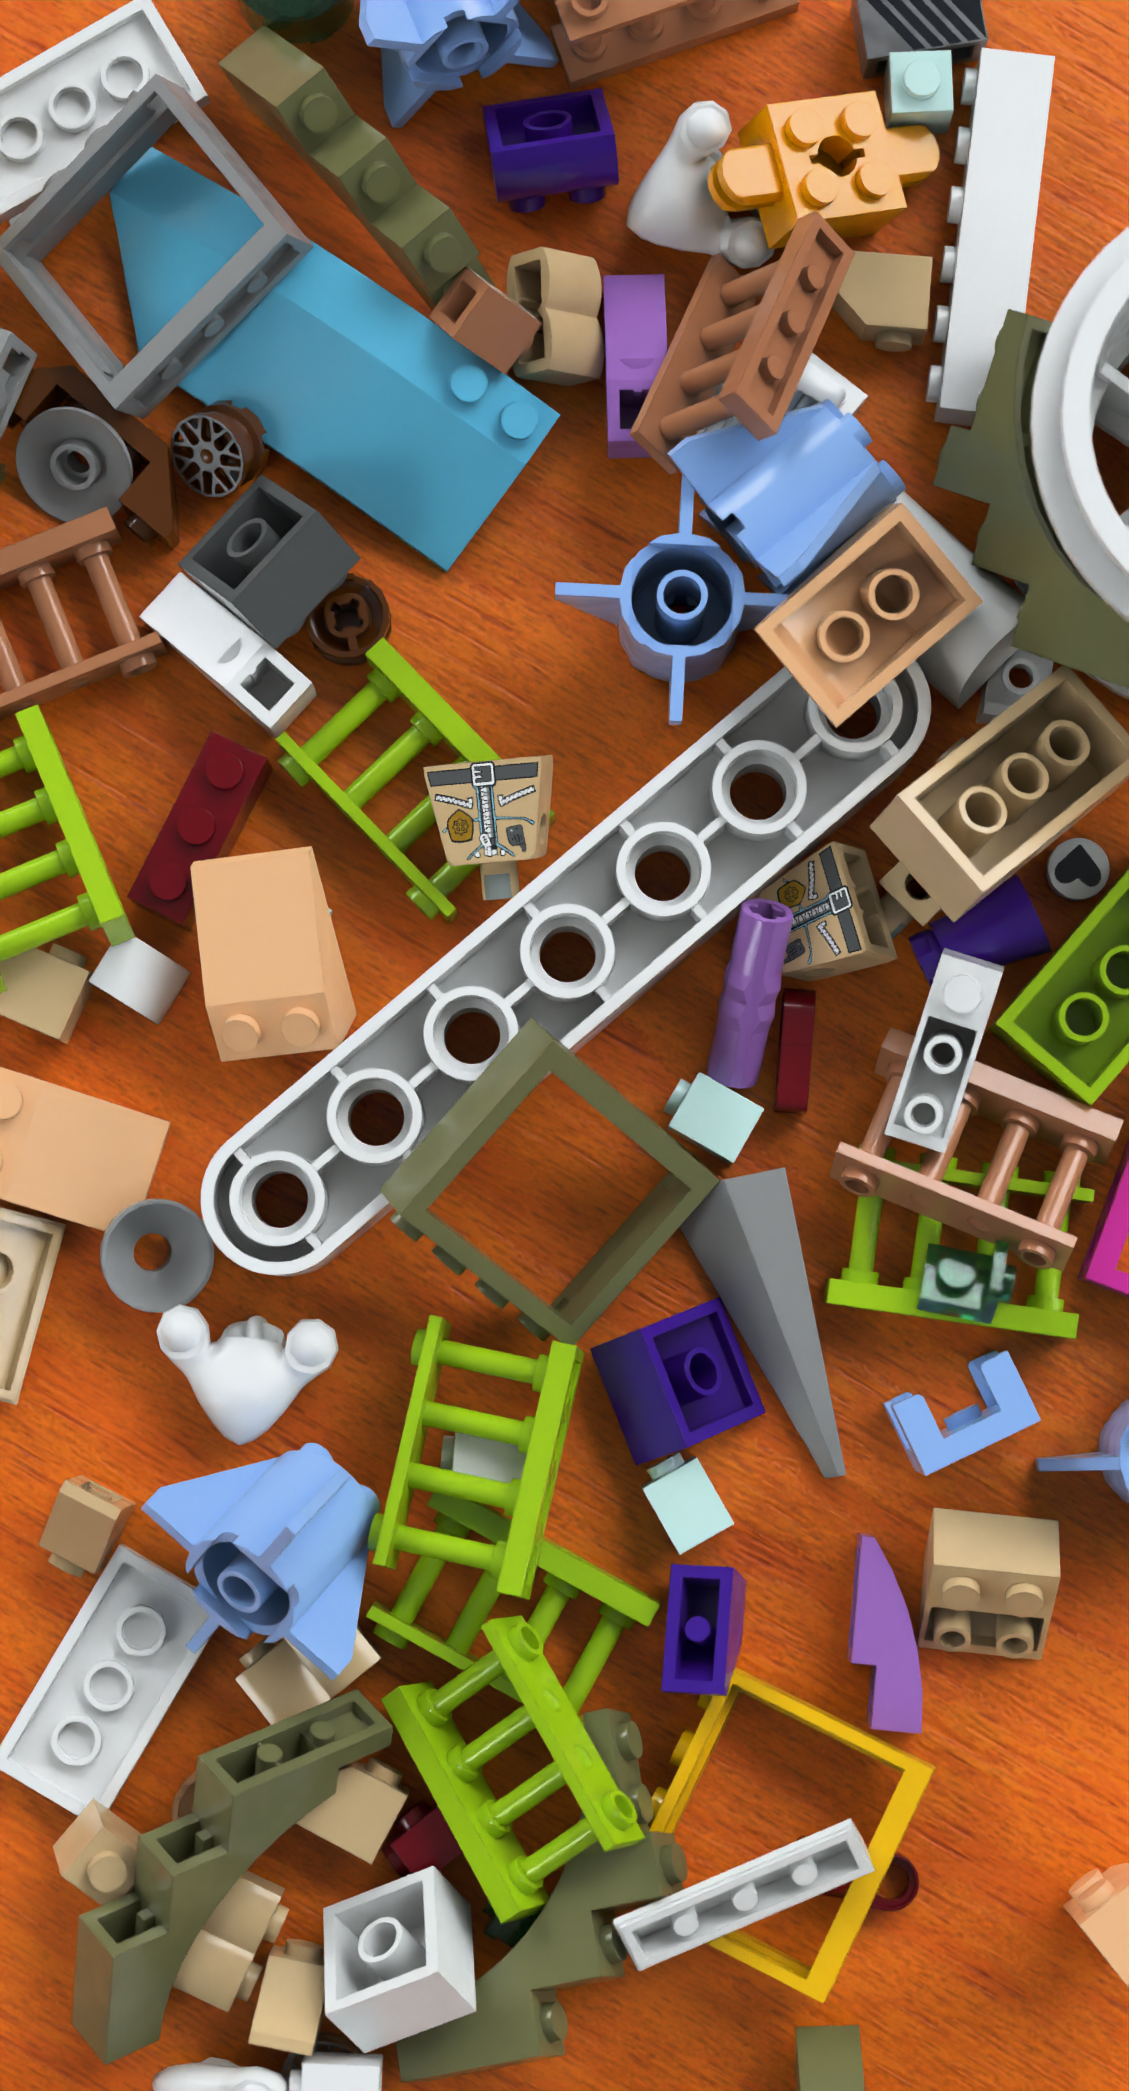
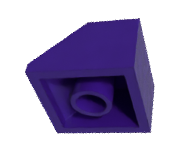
M720 1297L590 1348L635 1465L688 1448L766 1413Z

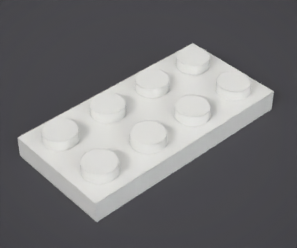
M151 0L131 1L0 77V224L26 210L43 192L46 181L54 173L65 169L84 149L87 138L96 129L107 125L127 104L130 93L133 90L138 92L155 74L183 87L200 108L210 103L206 91Z
M120 1544L1 1743L0 1770L77 1816L80 1815L93 1798L110 1810L210 1640L209 1638L195 1654L186 1647L187 1643L210 1617L197 1602L192 1592L196 1587L124 1544Z

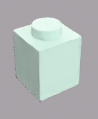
M951 50L889 52L884 73L886 128L915 124L925 126L932 134L947 133L954 111Z
M699 1072L692 1084L682 1078L680 1079L663 1111L673 1116L667 1128L669 1131L732 1165L764 1108Z
M677 1452L646 1470L652 1480L641 1487L679 1555L734 1524L696 1456L684 1461L681 1454Z

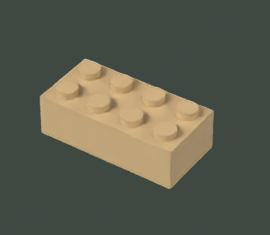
M1062 665L900 792L869 827L954 923L1114 793L1129 778V734L1071 668Z

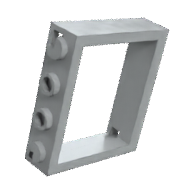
M155 74L138 92L133 90L130 93L127 104L107 125L96 129L87 138L84 149L65 169L54 173L46 181L43 192L23 213L15 215L8 221L11 226L0 236V265L115 410L145 419L314 246L183 87ZM178 119L264 225L124 367L41 261Z

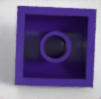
M602 88L482 106L497 203L509 201L512 211L527 213L544 207L546 204L545 196L569 192L570 200L575 203H592L605 197L606 186L619 184L615 134Z

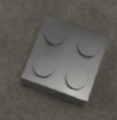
M261 474L178 565L208 595L268 644L277 649L286 638L293 636L301 629L306 617L328 593L341 586L347 577L348 571L361 558L317 510Z

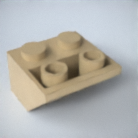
M933 1508L925 1548L917 1647L940 1649L947 1652L959 1651L1005 1656L1014 1659L1041 1660L1061 1578L1059 1521Z

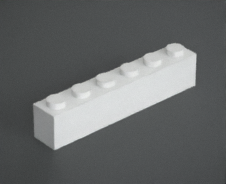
M982 48L976 68L966 67L964 71L960 104L971 106L969 128L958 127L953 160L954 164L964 165L962 187L951 186L946 223L957 224L955 246L944 245L939 278L940 283L950 284L948 306L937 305L932 342L943 343L941 365H930L925 402L936 403L934 422L972 426L976 414L977 399L984 388L995 353V341L1003 327L1008 309L1022 313L1026 311L1055 56Z

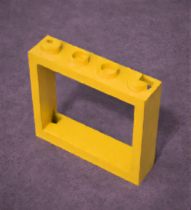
M735 1666L727 1696L700 1695L697 1706L706 1710L696 1732L685 1729L675 1747L670 1763L678 1767V1770L669 1789L666 1790L658 1786L651 1798L653 1818L651 1822H648L651 1824L649 1831L674 1834L740 1693L903 1773L868 1847L875 1871L852 1881L812 1967L739 1929L706 1943L824 2004L936 1766Z

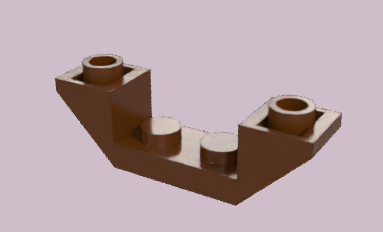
M73 365L31 369L6 427L13 430L19 423L25 428L38 414L45 410L59 407L65 399L68 402L63 407L84 409L105 420L115 429L125 443L131 457L133 470L137 471L143 464L146 466L143 472L118 499L125 512L129 515L123 522L124 525L148 546L152 547L159 540L173 551L180 543L174 465L167 443L133 415L115 410L97 386Z

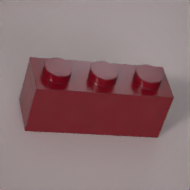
M211 731L127 895L136 906L191 932L196 922L190 866L194 861L229 857L273 771L268 758Z

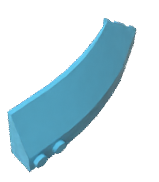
M153 147L128 170L109 193L138 353L264 225L242 197ZM308 239L314 247L177 387L206 406L216 401L232 400V405L237 408L247 407L259 418L266 431L262 435L263 444L342 497L444 572H447L525 467L560 414L513 379L454 340L441 327L407 303Z

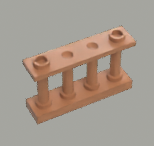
M554 0L562 23L550 26V35L569 88L573 90L797 12L799 1Z
M817 211L798 218L779 261L741 276L720 253L710 258L629 433L669 475L679 472L677 466L667 455L670 450L686 437L695 435L698 430L728 418L735 417L758 441L777 434L855 255V252ZM764 294L760 304L753 307L756 298ZM744 338L740 349L732 352L737 341ZM724 383L720 394L712 397L717 385Z
M107 506L0 549V591L19 583L21 588L29 589L61 668L59 671L26 683L0 618V684L4 692L0 694V721L36 704L41 705L122 672L124 678L144 674L158 666L156 658L168 654L164 641L157 631L143 637L139 634L108 557L113 553L111 546L123 542V539ZM76 560L78 565L86 566L118 645L116 648L83 660L51 580L56 576L54 569Z
M890 1027L881 1046L874 1074L884 1077L888 1084L860 1149L840 1141L829 1177L840 1181V1184L853 1194L862 1197H872L875 1195L1015 1252L1021 1261L1032 1267L1040 1269L1052 1267L1063 1272L1078 1237L1061 1231L1060 1227L1086 1163L1090 1162L1105 1166L1124 1120L974 1061L945 1153L928 1148L919 1172H915L883 1159L892 1136L886 1135L884 1132L915 1039L913 1035ZM974 1115L996 1122L1004 1129L977 1196L942 1182L968 1117ZM1033 1138L1058 1147L1063 1153L1036 1220L1001 1206L1027 1139Z

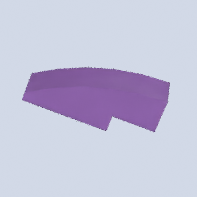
M857 1533L847 1658L851 1663L871 1665L866 1723L874 1730L922 1734V1683L918 1649L909 1612L893 1570L875 1537L871 1534Z

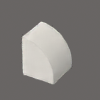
M135 937L112 947L111 945L89 979V982L159 1025L191 972Z

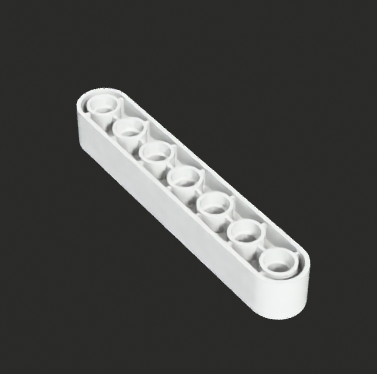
M916 660L868 700L876 713V728L870 734L858 739H848L836 734L828 725L825 714L789 671L783 667L219 1148L207 1167L201 1188L203 1220L209 1235L217 1247L238 1265L254 1272L275 1276L307 1274L327 1265L394 1208L379 1189L531 1017L575 1054L737 916L744 901L758 898L762 890L785 875L902 774L925 737L931 715L929 686ZM750 772H760L772 777L782 790V808L775 815L762 820L750 819L740 814L734 807L730 797V787L740 776ZM656 852H668L680 858L689 872L690 880L686 890L677 898L668 901H658L646 896L638 887L635 879V870L646 856ZM574 932L580 934L590 942L594 949L595 963L591 971L578 981L561 982L555 980L545 972L541 965L540 954L544 944L558 933ZM469 1012L487 1015L497 1024L500 1030V1042L495 1053L489 1059L477 1064H467L458 1061L448 1052L446 1047V1033L450 1024L458 1016ZM549 1071L537 1085H539L544 1079H546L552 1072ZM372 1093H386L395 1097L401 1103L404 1111V1124L401 1132L394 1140L385 1145H367L359 1141L352 1130L351 1116L355 1105L363 1097ZM282 1173L295 1175L302 1181L307 1190V1209L302 1218L295 1224L285 1228L272 1227L258 1213L256 1206L258 1190L271 1176Z

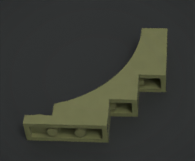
M358 1689L199 1755L197 1757L193 1813L138 1836L134 1892L79 1916L72 2025L104 2065L159 2040L164 2011L179 1969L206 1921L236 1881L283 1833L307 1813L336 1793L338 1769L391 1746L393 1726Z

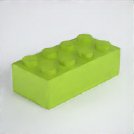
M1129 866L987 1028L1065 1097L1087 1106H1091L1129 1062Z

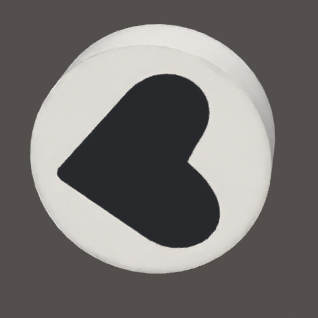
M1084 838L1069 839L1058 845L1048 857L1045 868L1046 879L1053 892L1065 900L1074 902L1090 899L1100 892L1105 886L1110 872L1109 860L1104 850L1095 842Z

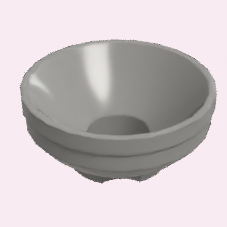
M151 1198L124 1208L112 1219L104 1232L100 1245V1265L103 1277L109 1288L121 1301L145 1312L163 1313L179 1304L186 1305L203 1290L210 1278L214 1265V1246L204 1221L194 1211L181 1203L169 1199ZM150 1233L162 1235L169 1245L167 1260L161 1267L153 1270L141 1268L134 1259L135 1244L142 1236Z

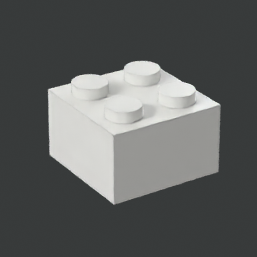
M434 1866L323 1908L325 2015L363 2053L476 2012L471 1905Z

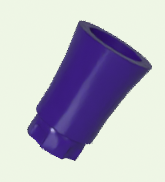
M1016 873L954 923L946 915L929 923L930 929L908 937L930 988L944 948L1001 966L1052 952L1036 910Z

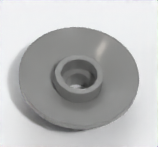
M56 407L45 410L34 417L19 436L15 459L20 481L30 498L46 513L61 521L69 522L106 506L110 513L114 515L122 507L118 499L133 483V466L130 454L122 438L105 420L84 409ZM75 451L82 454L88 461L89 465H84L81 462H79L76 458Z

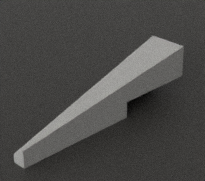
M784 1167L721 1180L680 1225V1229L765 1377L778 1396L794 1427L811 1453L823 1477L832 1478L846 1475L786 1169Z

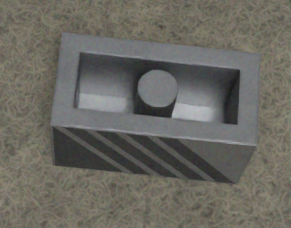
M852 0L850 11L863 79L884 76L889 52L951 50L953 65L977 61L981 49L986 48L988 35L981 0Z

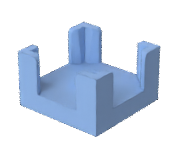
M992 1350L968 1363V1369L987 1408L981 1411L978 1404L964 1408L943 1419L947 1428L941 1431L924 1397L921 1395H912L909 1392H905L882 1403L914 1471L927 1476L1041 1421L1008 1351L998 1353L997 1350Z

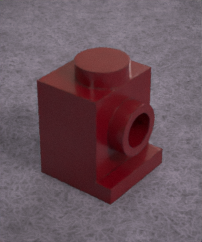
M423 1799L409 1808L394 1822L399 1832L381 1849L388 1862L401 1877L431 1866L440 1871L462 1853L437 1803L429 1807Z

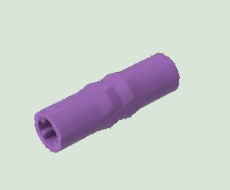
M756 898L746 900L741 904L731 956L724 973V989L719 998L718 1017L706 1069L707 1075L711 1079L726 1087L750 1088L758 1082L769 1028L775 1017V1002L781 989L782 968L794 916L792 914L793 911L789 907L773 900Z

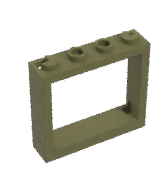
M531 1017L379 1190L396 1210L390 1220L407 1236L417 1242L424 1234L437 1245L432 1249V1252L441 1262L459 1276L468 1268L479 1277L475 1286L490 1301L501 1309L510 1301L521 1310L517 1319L543 1342L551 1334L562 1343L575 1345L720 1180L696 1156ZM549 1071L555 1074L669 1170L664 1178L551 1305L428 1209Z

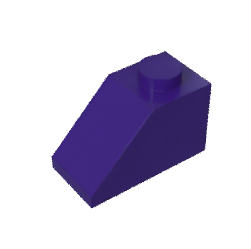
M671 1564L661 1687L663 1693L727 1696L742 1644L746 1580L734 1567Z

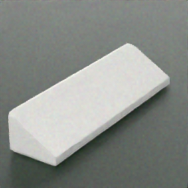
M850 1818L613 1919V1922L639 1972L874 1872L875 1869L866 1844Z

